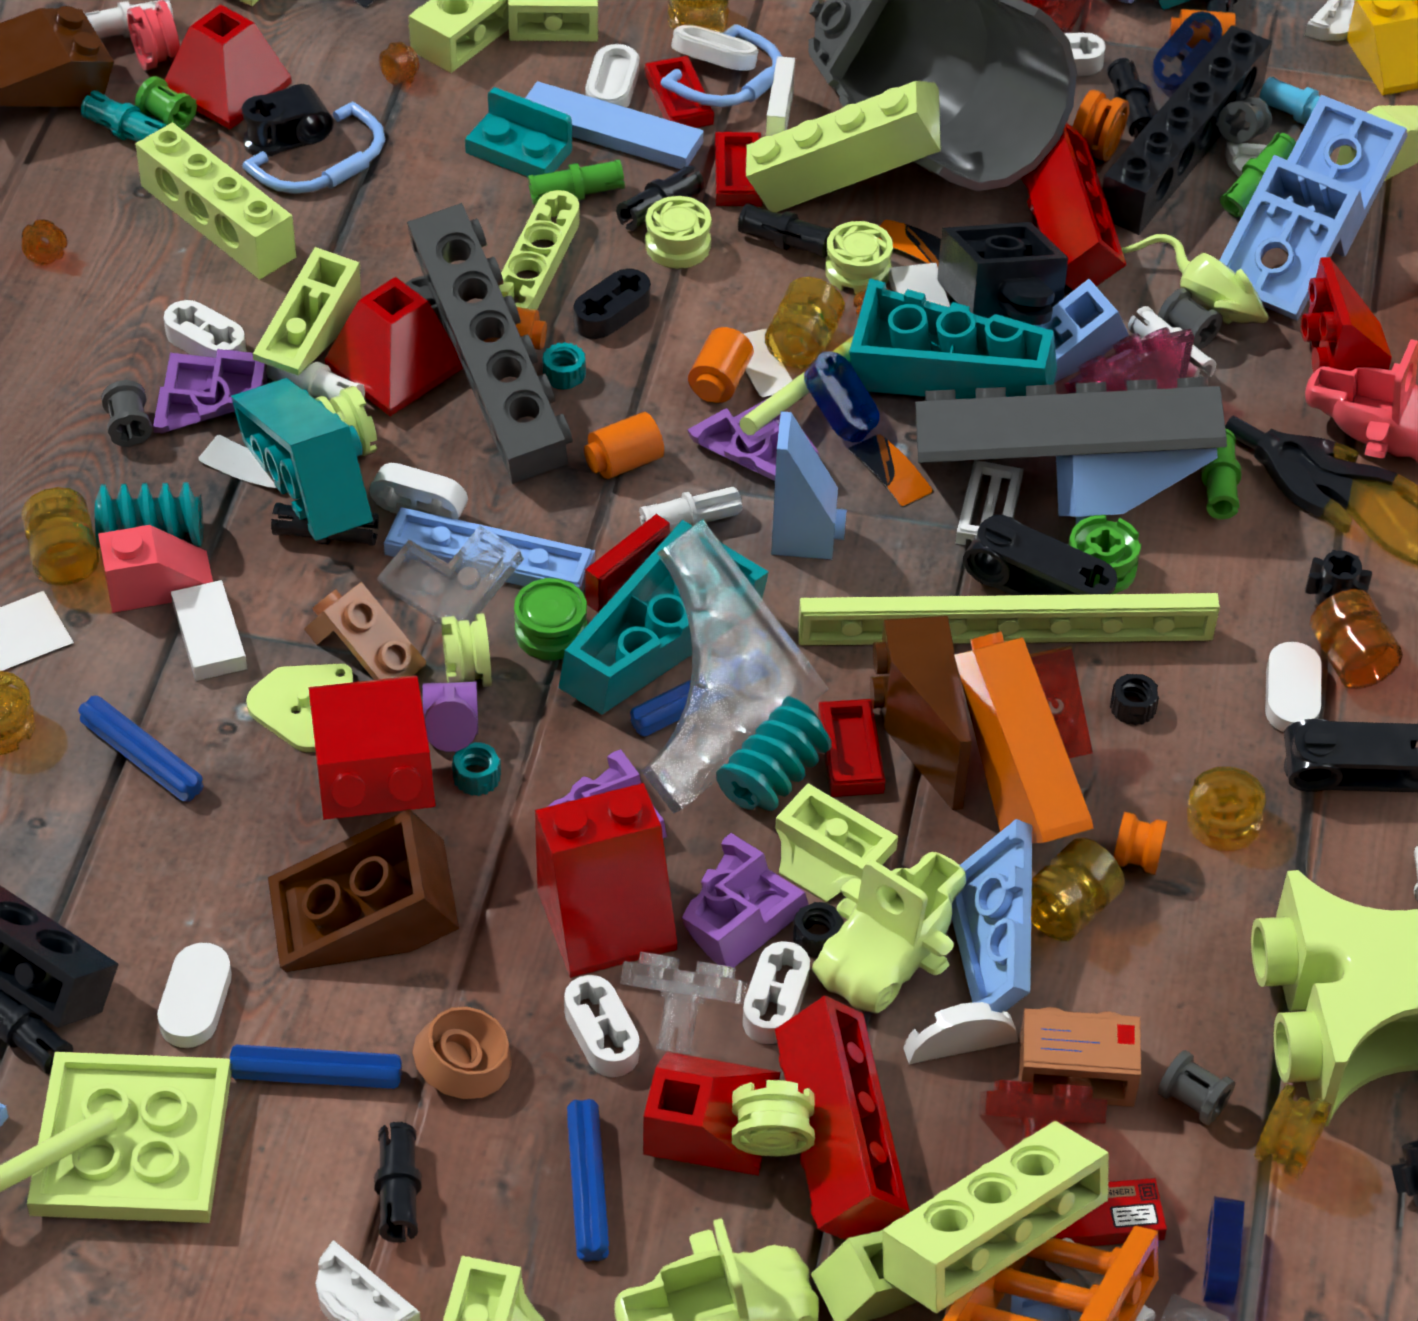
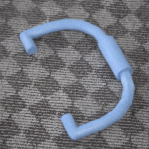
M735 24L723 32V34L732 37L738 36L767 52L772 59V67L766 68L744 85L740 92L731 95H711L693 90L677 82L682 78V72L679 69H674L662 78L661 86L685 99L702 105L726 107L739 105L746 101L753 102L772 87L777 56H783L772 42L751 30Z
M350 102L335 110L333 117L339 122L353 114L372 130L374 140L366 151L355 153L322 172L321 177L310 181H284L267 174L259 168V166L268 162V156L263 151L244 161L242 167L260 183L279 192L298 194L314 192L325 187L334 188L367 169L369 162L380 154L385 143L384 128L372 114L357 103Z

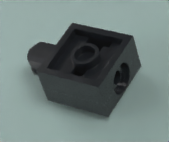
M1031 222L942 228L937 280L958 304L969 306L972 314L988 319L996 314L1010 316L1014 320L1032 325L1045 324L1051 321L1053 307L1064 298L1068 257Z

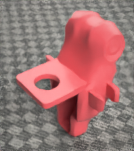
M1410 340L1401 363H1395L1392 370L1359 367L1352 371H1343L1330 367L1318 368L1312 373L1305 389L1306 403L1308 406L1320 409L1325 414L1331 416L1343 432L1353 439L1366 444L1365 455L1383 459L1388 452L1394 457H1411L1418 463V386L1416 385L1418 341Z

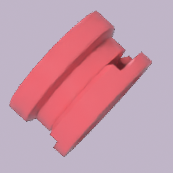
M164 0L157 1L155 3V10L152 8L143 10L140 6L129 8L127 10L129 32L136 56L143 70L156 68L159 62L167 60V56L173 63L180 48V42L167 3Z

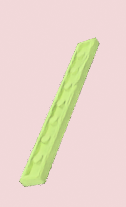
M1218 593L800 598L799 645H873L874 642H882L884 620L948 616L953 644L971 643L970 639L1002 631L1004 641L1023 637L1025 643L1213 640L1220 605Z

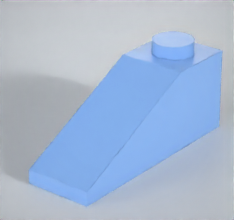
M1090 279L1086 280L1053 307L1051 321L1035 325L1054 331L1057 361L1055 382L1092 365L1129 336L1119 312Z
M781 411L776 455L771 555L832 560L834 539L844 540L847 509H837L838 487L792 412Z
M1217 448L1056 456L1058 516L1076 517L1077 524L1080 520L1093 515L1124 514L1217 459Z

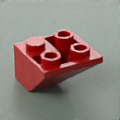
M222 4L189 26L165 78L168 88L178 94L184 92L196 100V111L229 130L244 120L242 106L248 98L284 90L292 84L291 75L256 24Z
M1320 257L1316 278H1311L1309 281V312L1303 313L1301 318L1303 341L1310 342L1312 348L1313 372L1320 367H1330L1343 371H1352L1359 367L1389 370L1392 356L1381 323L1330 257Z
M396 276L358 300L325 357V365H328L332 372L354 383L362 384L365 387L364 397L389 416H392L463 369L453 343L429 301Z
M666 1052L655 1067L643 1116V1155L759 1176L763 1156L744 1152L732 1144V1128L738 1124V1118L732 1113L733 1091L739 1086L750 1082L754 1084V1090L767 1088V1080H780L781 1072Z

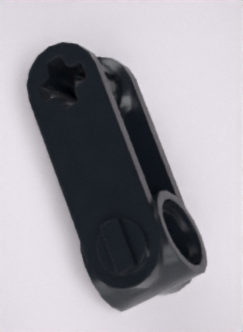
M992 515L985 519L979 525L976 537L963 556V565L975 580L1011 595L1112 594L1118 580L1116 571L1105 561L1031 529L1012 517L1005 515ZM1096 574H1099V583L1093 587Z
M1305 719L1289 725L1284 731L1286 751L1284 770L1289 784L1297 790L1306 792L1324 790L1418 792V747H1415L1418 742V724L1338 722L1323 719Z

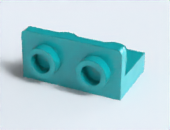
M493 87L488 93V113L465 138V153L527 177L528 175L535 176L555 172L572 152V118L568 114Z

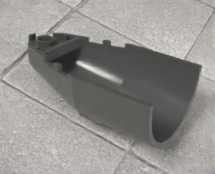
M815 0L811 5L809 14L815 17V37L808 40V54L827 83L840 96L839 101L843 107L859 103L880 95L890 88L901 87L914 81L936 83L939 88L941 151L913 161L915 164L951 183L975 191L1007 187L1036 169L1059 141L1074 106L1077 69L1069 39L1054 20L1041 9L1022 0Z

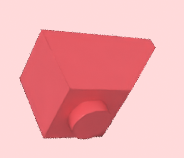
M152 525L98 534L112 613L172 603L171 591L213 582L206 550Z

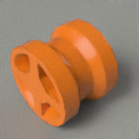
M1124 812L1112 865L1124 867L1131 863L1141 866L1145 873L1156 875L1168 821L1156 819L1148 823L1140 821L1134 813Z

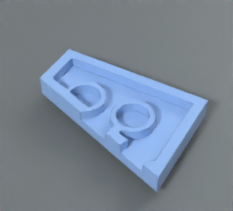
M1015 819L960 864L966 872V885L953 900L952 904L953 926L972 1003H987L991 1011L1000 1013L1002 1011L1006 1012L1030 993L1032 825Z

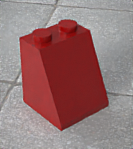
M417 675L308 687L323 820L436 807L430 749Z
M644 783L535 810L537 892L570 978L677 950V936L662 827Z

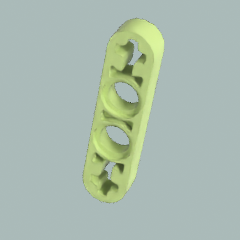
M556 190L541 196L501 272L504 284L500 285L499 289L503 297L511 295L514 300V295L519 296V303H515L516 307L538 309L579 227L580 203L578 198L572 193ZM557 216L556 223L551 222V217ZM542 239L555 243L551 247L546 248L532 245L533 242ZM525 270L539 273L537 277L531 279H523L516 274Z

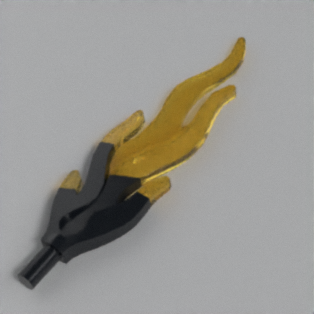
M1234 415L1228 420L1225 428L1234 433L1236 440L1255 450L1254 457L1262 463L1277 487L1293 503L1321 517L1343 533H1349L1353 518L1381 548L1399 559L1418 566V485L1398 473L1376 466L1356 463L1359 453L1343 444L1318 437L1282 433L1274 429H1270L1265 433Z

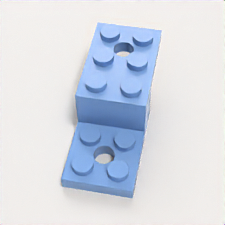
M1321 95L1288 160L1275 155L1271 159L1219 261L1235 273L1239 269L1243 270L1265 308L1298 321L1309 300V281L1311 278H1316L1320 257H1331L1333 252L1343 257L1346 256L1408 136L1407 128ZM1340 146H1350L1357 151L1354 160L1345 165L1335 164L1330 157L1332 152ZM1273 248L1285 250L1288 253V259L1284 265L1274 269L1263 265L1262 258L1268 250Z

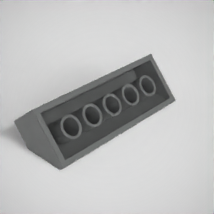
M1208 377L1177 378V388L1157 389V379L1127 381V391L1107 392L1106 382L1076 383V393L1056 394V385L1026 386V396L1006 397V387L975 389L976 399L957 400L955 390L925 391L926 401L916 402L918 463L1227 447L1220 386L1208 387Z

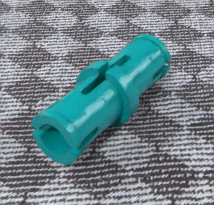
M91 91V96L87 95L82 102L81 114L84 118L112 130L111 132L115 137L121 140L129 138L139 142L167 126L165 123L140 113V108L131 103L122 104L116 102L98 91Z

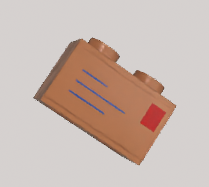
M1053 1007L1042 1009L1024 1008L1019 1039L1018 1099L1134 1107L1141 1077L1140 1017L1124 1016L1108 1011L1096 1014L1069 1012Z

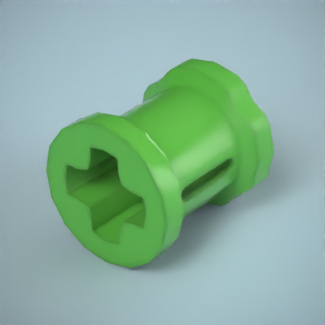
M157 76L150 77L144 81L139 87L135 98V106L140 108V113L147 117L154 116L167 125L173 122L182 130L189 126L196 114L197 104L195 99L184 92L178 94L168 88L167 82Z

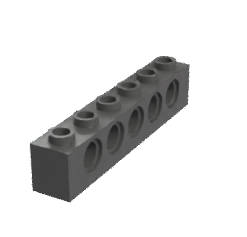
M460 203L408 221L407 225L413 252L512 484L567 465L566 444L573 442L568 423L563 414L555 416L550 406L551 403L555 402L552 387L546 374L540 376L536 374L533 364L537 363L538 359L533 343L528 334L521 337L519 335L516 324L521 323L516 304L511 295L503 297L499 286L504 284L503 277L495 257L486 259L482 247L487 246V242L478 218L469 220L463 204ZM458 260L465 261L460 264H451L452 262ZM472 299H482L477 303H468ZM488 338H500L495 342H483ZM506 377H516V378H517L516 380H514V381H512V382H501V381H500L501 379L506 378ZM529 416L535 418L526 423L517 422L522 417Z

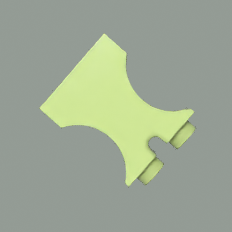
M1299 870L1287 871L1276 917L1257 918L1253 922L1251 933L1253 968L1257 982L1261 987L1282 986L1288 1010L1300 1011L1278 1013L1275 1018L1274 1052L1277 1069L1284 1083L1306 1082L1316 1126H1328L1339 1106L1361 1086L1389 1074L1418 1071V909L1382 910L1354 904L1323 890Z

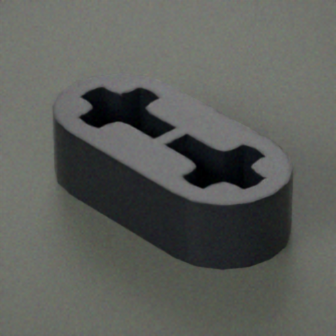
M621 269L580 295L575 300L573 306L575 330L579 335L586 338H605L643 313L649 307L651 301L649 277L637 269Z

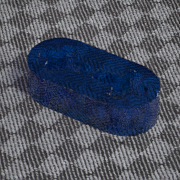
M1203 11L1191 14L1158 51L1151 66L1152 78L1158 86L1166 90L1178 89L1222 37V26L1215 15ZM1204 24L1209 26L1210 32L1208 37L1212 41L1208 42L1202 39L1193 49L1190 48L1187 44L1191 41L1194 34L1191 27L1195 26L1200 29ZM1181 52L1186 56L1179 68L1183 75L1179 76L1173 73L1169 78L1163 74L1165 65L1162 60L1165 59L1171 63Z
M826 351L818 355L804 373L805 384L835 433L845 441L852 443L860 442L877 427L880 421L879 410L852 365L845 357L832 351Z
M1213 1196L1207 1230L1202 1302L1234 1306L1240 1272L1245 1203L1242 1200Z

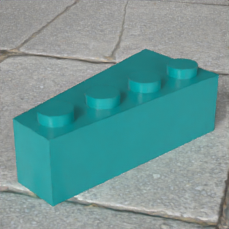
M869 278L849 351L856 390L925 396V391L955 390L956 399H976L975 389L1006 387V397L1026 396V386L1054 385L1057 361L1053 330L996 314L988 319L972 314L969 306L952 302L950 307L926 301V296L923 293L907 289L904 294L887 290L885 282Z
M288 378L231 396L244 444L265 472L270 471L275 486L280 493H289L291 498L295 500L291 502L293 511L299 519L307 517L308 529L315 541L373 521L357 456L362 455L363 449L354 426L347 425L340 419L337 413L333 414L325 408L321 401H316L309 395L306 389L302 390Z
M682 520L566 648L558 688L603 715L760 610L769 571Z

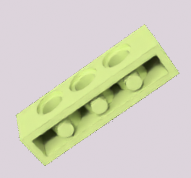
M429 0L409 15L411 52L450 73L454 72L509 29L508 0Z
M173 122L135 143L141 186L259 280L296 258L292 215Z
M1057 1121L1050 1123L883 1229L884 1279L937 1314L1108 1201L1109 1152Z

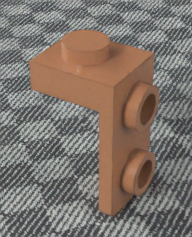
M362 582L343 596L335 589L312 608L318 617L304 628L316 645L335 631L374 680L413 676L426 665L422 655Z

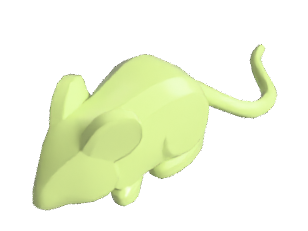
M1155 234L1136 244L1121 248L1123 253H1130L1157 242L1169 243L1174 247L1176 263L1182 273L1180 288L1190 291L1195 302L1208 311L1213 309L1221 313L1223 322L1230 324L1232 321L1238 323H1265L1269 319L1258 293L1242 269L1235 273L1224 263L1206 253L1196 256L1190 262L1187 260L1181 242L1167 234Z

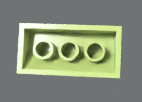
M914 81L901 87L890 88L880 95L859 103L846 105L838 111L817 119L804 121L796 127L775 135L762 137L756 142L747 145L746 177L768 210L776 213L940 152L939 88L934 82Z

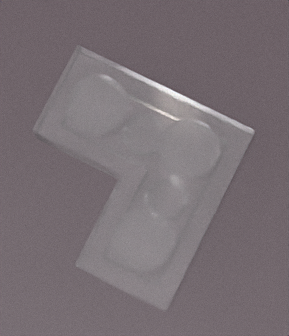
M480 525L449 563L444 562L416 543L408 540L377 577V580L383 589L440 625L441 617L455 616L458 621L469 620L471 625L475 620L476 614L485 608L524 558L520 549Z

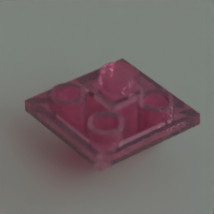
M1168 327L1155 330L1142 339L1139 333L1129 335L1113 344L1115 352L1108 357L1100 355L1082 363L1078 367L1081 374L1064 385L1069 394L1076 393V383L1106 382L1107 392L1127 391V381L1157 379V389L1177 388V378H1186L1195 337L1191 329L1170 333Z

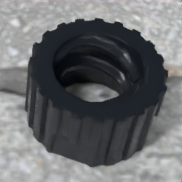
M1126 674L1121 676L1113 684L1110 701L1112 714L1121 722L1135 726L1149 722L1157 712L1159 701L1158 685L1150 677L1143 674ZM1135 695L1144 702H1131L1125 696Z
M814 902L799 908L794 918L793 942L801 946L808 953V956L817 958L823 949L824 943L839 932L844 924V919L837 912L836 907L828 903ZM814 924H821L830 931L823 935H816L808 932L807 929Z

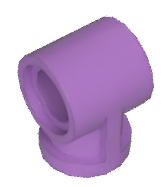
M476 681L423 683V713L428 742L435 748L446 752L459 751L466 748L474 740L475 735H478Z

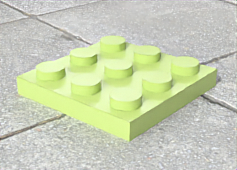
M55 1052L38 1144L104 1108L109 1109L117 1123V1129L33 1174L27 1199L29 1215L210 1223L232 1074L230 1059Z

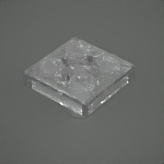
M640 952L639 963L624 961L620 984L659 990L660 996L665 997L656 1049L673 1051L676 1028H678L675 1052L692 1054L699 1003L705 1004L706 998L744 1004L748 982L734 979L736 972L734 967L697 961L696 972L678 970L679 958Z

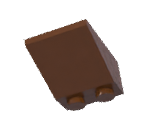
M70 6L38 8L0 23V106L81 107L84 98L87 95L91 96V91H98L105 95L114 61L82 9Z
M948 616L884 620L882 642L873 643L874 671L876 675L879 674L877 677H870V699L873 709L881 708L884 730L952 810L963 809L972 740L958 667L954 656L955 651Z
M410 809L268 877L279 965L285 972L412 952L459 929L444 840Z

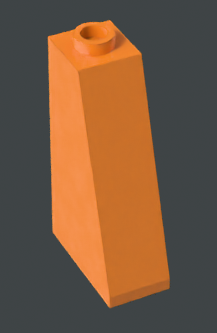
M1002 631L970 639L972 650L958 653L954 656L1000 832L1015 819L1032 825V843H1045L1094 829L1090 813L1024 638L1004 641Z

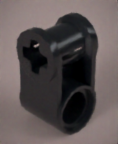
M296 84L284 90L248 98L242 106V116L247 122V132L243 137V145L245 150L254 156L263 151L270 157L307 144H316L329 136L334 125L333 117L315 90L306 84Z

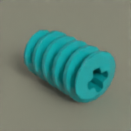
M183 482L179 497H173L169 484L162 483L158 498L152 497L147 483H142L137 498H132L127 484H121L117 499H111L106 484L100 485L94 511L95 537L98 549L100 548L99 533L152 525L182 540H185L186 534L189 533L193 545L202 547L201 494L199 497H194L189 482Z
M787 696L782 700V706L775 708L769 714V719L762 722L756 728L755 735H751L742 743V749L735 751L729 757L728 764H724L716 771L717 782L726 797L736 805L746 810H753L758 806L764 810L773 811L779 806V800L776 795L786 797L792 791L790 781L800 782L805 777L804 767L812 768L819 762L817 752L826 753L832 747V741L814 711L802 701Z

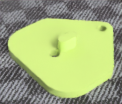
M346 664L284 666L276 668L249 691L246 700L248 712L254 720L295 749L303 752H315L308 687L353 682L352 669ZM344 674V676L338 677L337 675ZM294 711H300V713H298V714H294V713H292V712H294Z

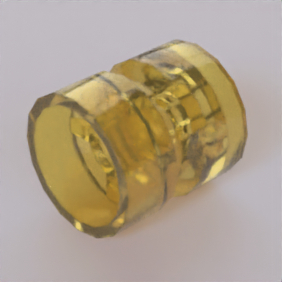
M801 277L792 281L765 332V344L769 352L781 363L798 369L810 368L821 360L845 313V302L841 293L828 282L814 277Z
M61 487L44 489L32 495L24 503L21 517L25 535L29 541L28 548L34 574L43 582L61 586L75 584L88 578L97 569L100 558L86 499L77 491Z
M1084 837L1073 839L1050 861V865L1044 866L1032 877L1031 922L1050 938L1060 942L1072 940L1094 919L1095 913H1100L1124 891L1125 879L1116 859L1095 841Z

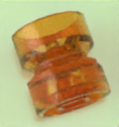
M1355 589L1339 592L1326 599L1311 615L1309 625L1323 652L1328 654L1329 662L1342 685L1349 689H1362L1371 687L1394 673L1401 664L1403 652L1390 628L1381 622L1382 615L1370 594L1363 590Z

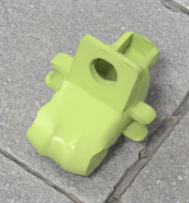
M929 852L924 855L919 863L910 869L897 868L890 871L874 860L866 863L861 880L852 878L840 888L842 894L847 898L837 905V911L847 921L841 926L838 933L824 943L819 957L812 966L813 972L827 991L841 995L849 1001L853 1008L879 1013L886 1009L896 998L902 983L909 981L919 967L932 975H939L947 969L950 964L945 955L953 949L954 943L945 934L952 919L953 900L966 885V872L951 858L938 852Z
M722 1218L713 1220L718 1247L711 1230L692 1234L689 1240L693 1255L664 1266L654 1281L643 1286L627 1288L620 1292L615 1299L614 1305L616 1321H818L819 1299L810 1286L809 1268L795 1248L771 1245L755 1252L734 1253L732 1252Z

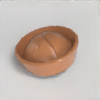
M455 1007L439 1013L416 1036L412 1052L416 1069L429 1085L445 1095L461 1099L484 1098L498 1091L509 1078L512 1065L510 1046L504 1028L494 1017L482 1010L471 1007Z

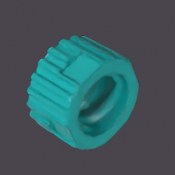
M563 342L551 345L543 353V374H546L551 387L571 389L583 383L586 375V357L582 348L572 343ZM559 365H570L567 367H558Z
M474 742L466 748L456 751L452 761L454 785L458 786V789L462 790L463 793H468L472 796L486 795L489 791L492 792L501 780V760L497 756L495 748L485 743ZM471 765H479L487 770L473 773L466 768Z

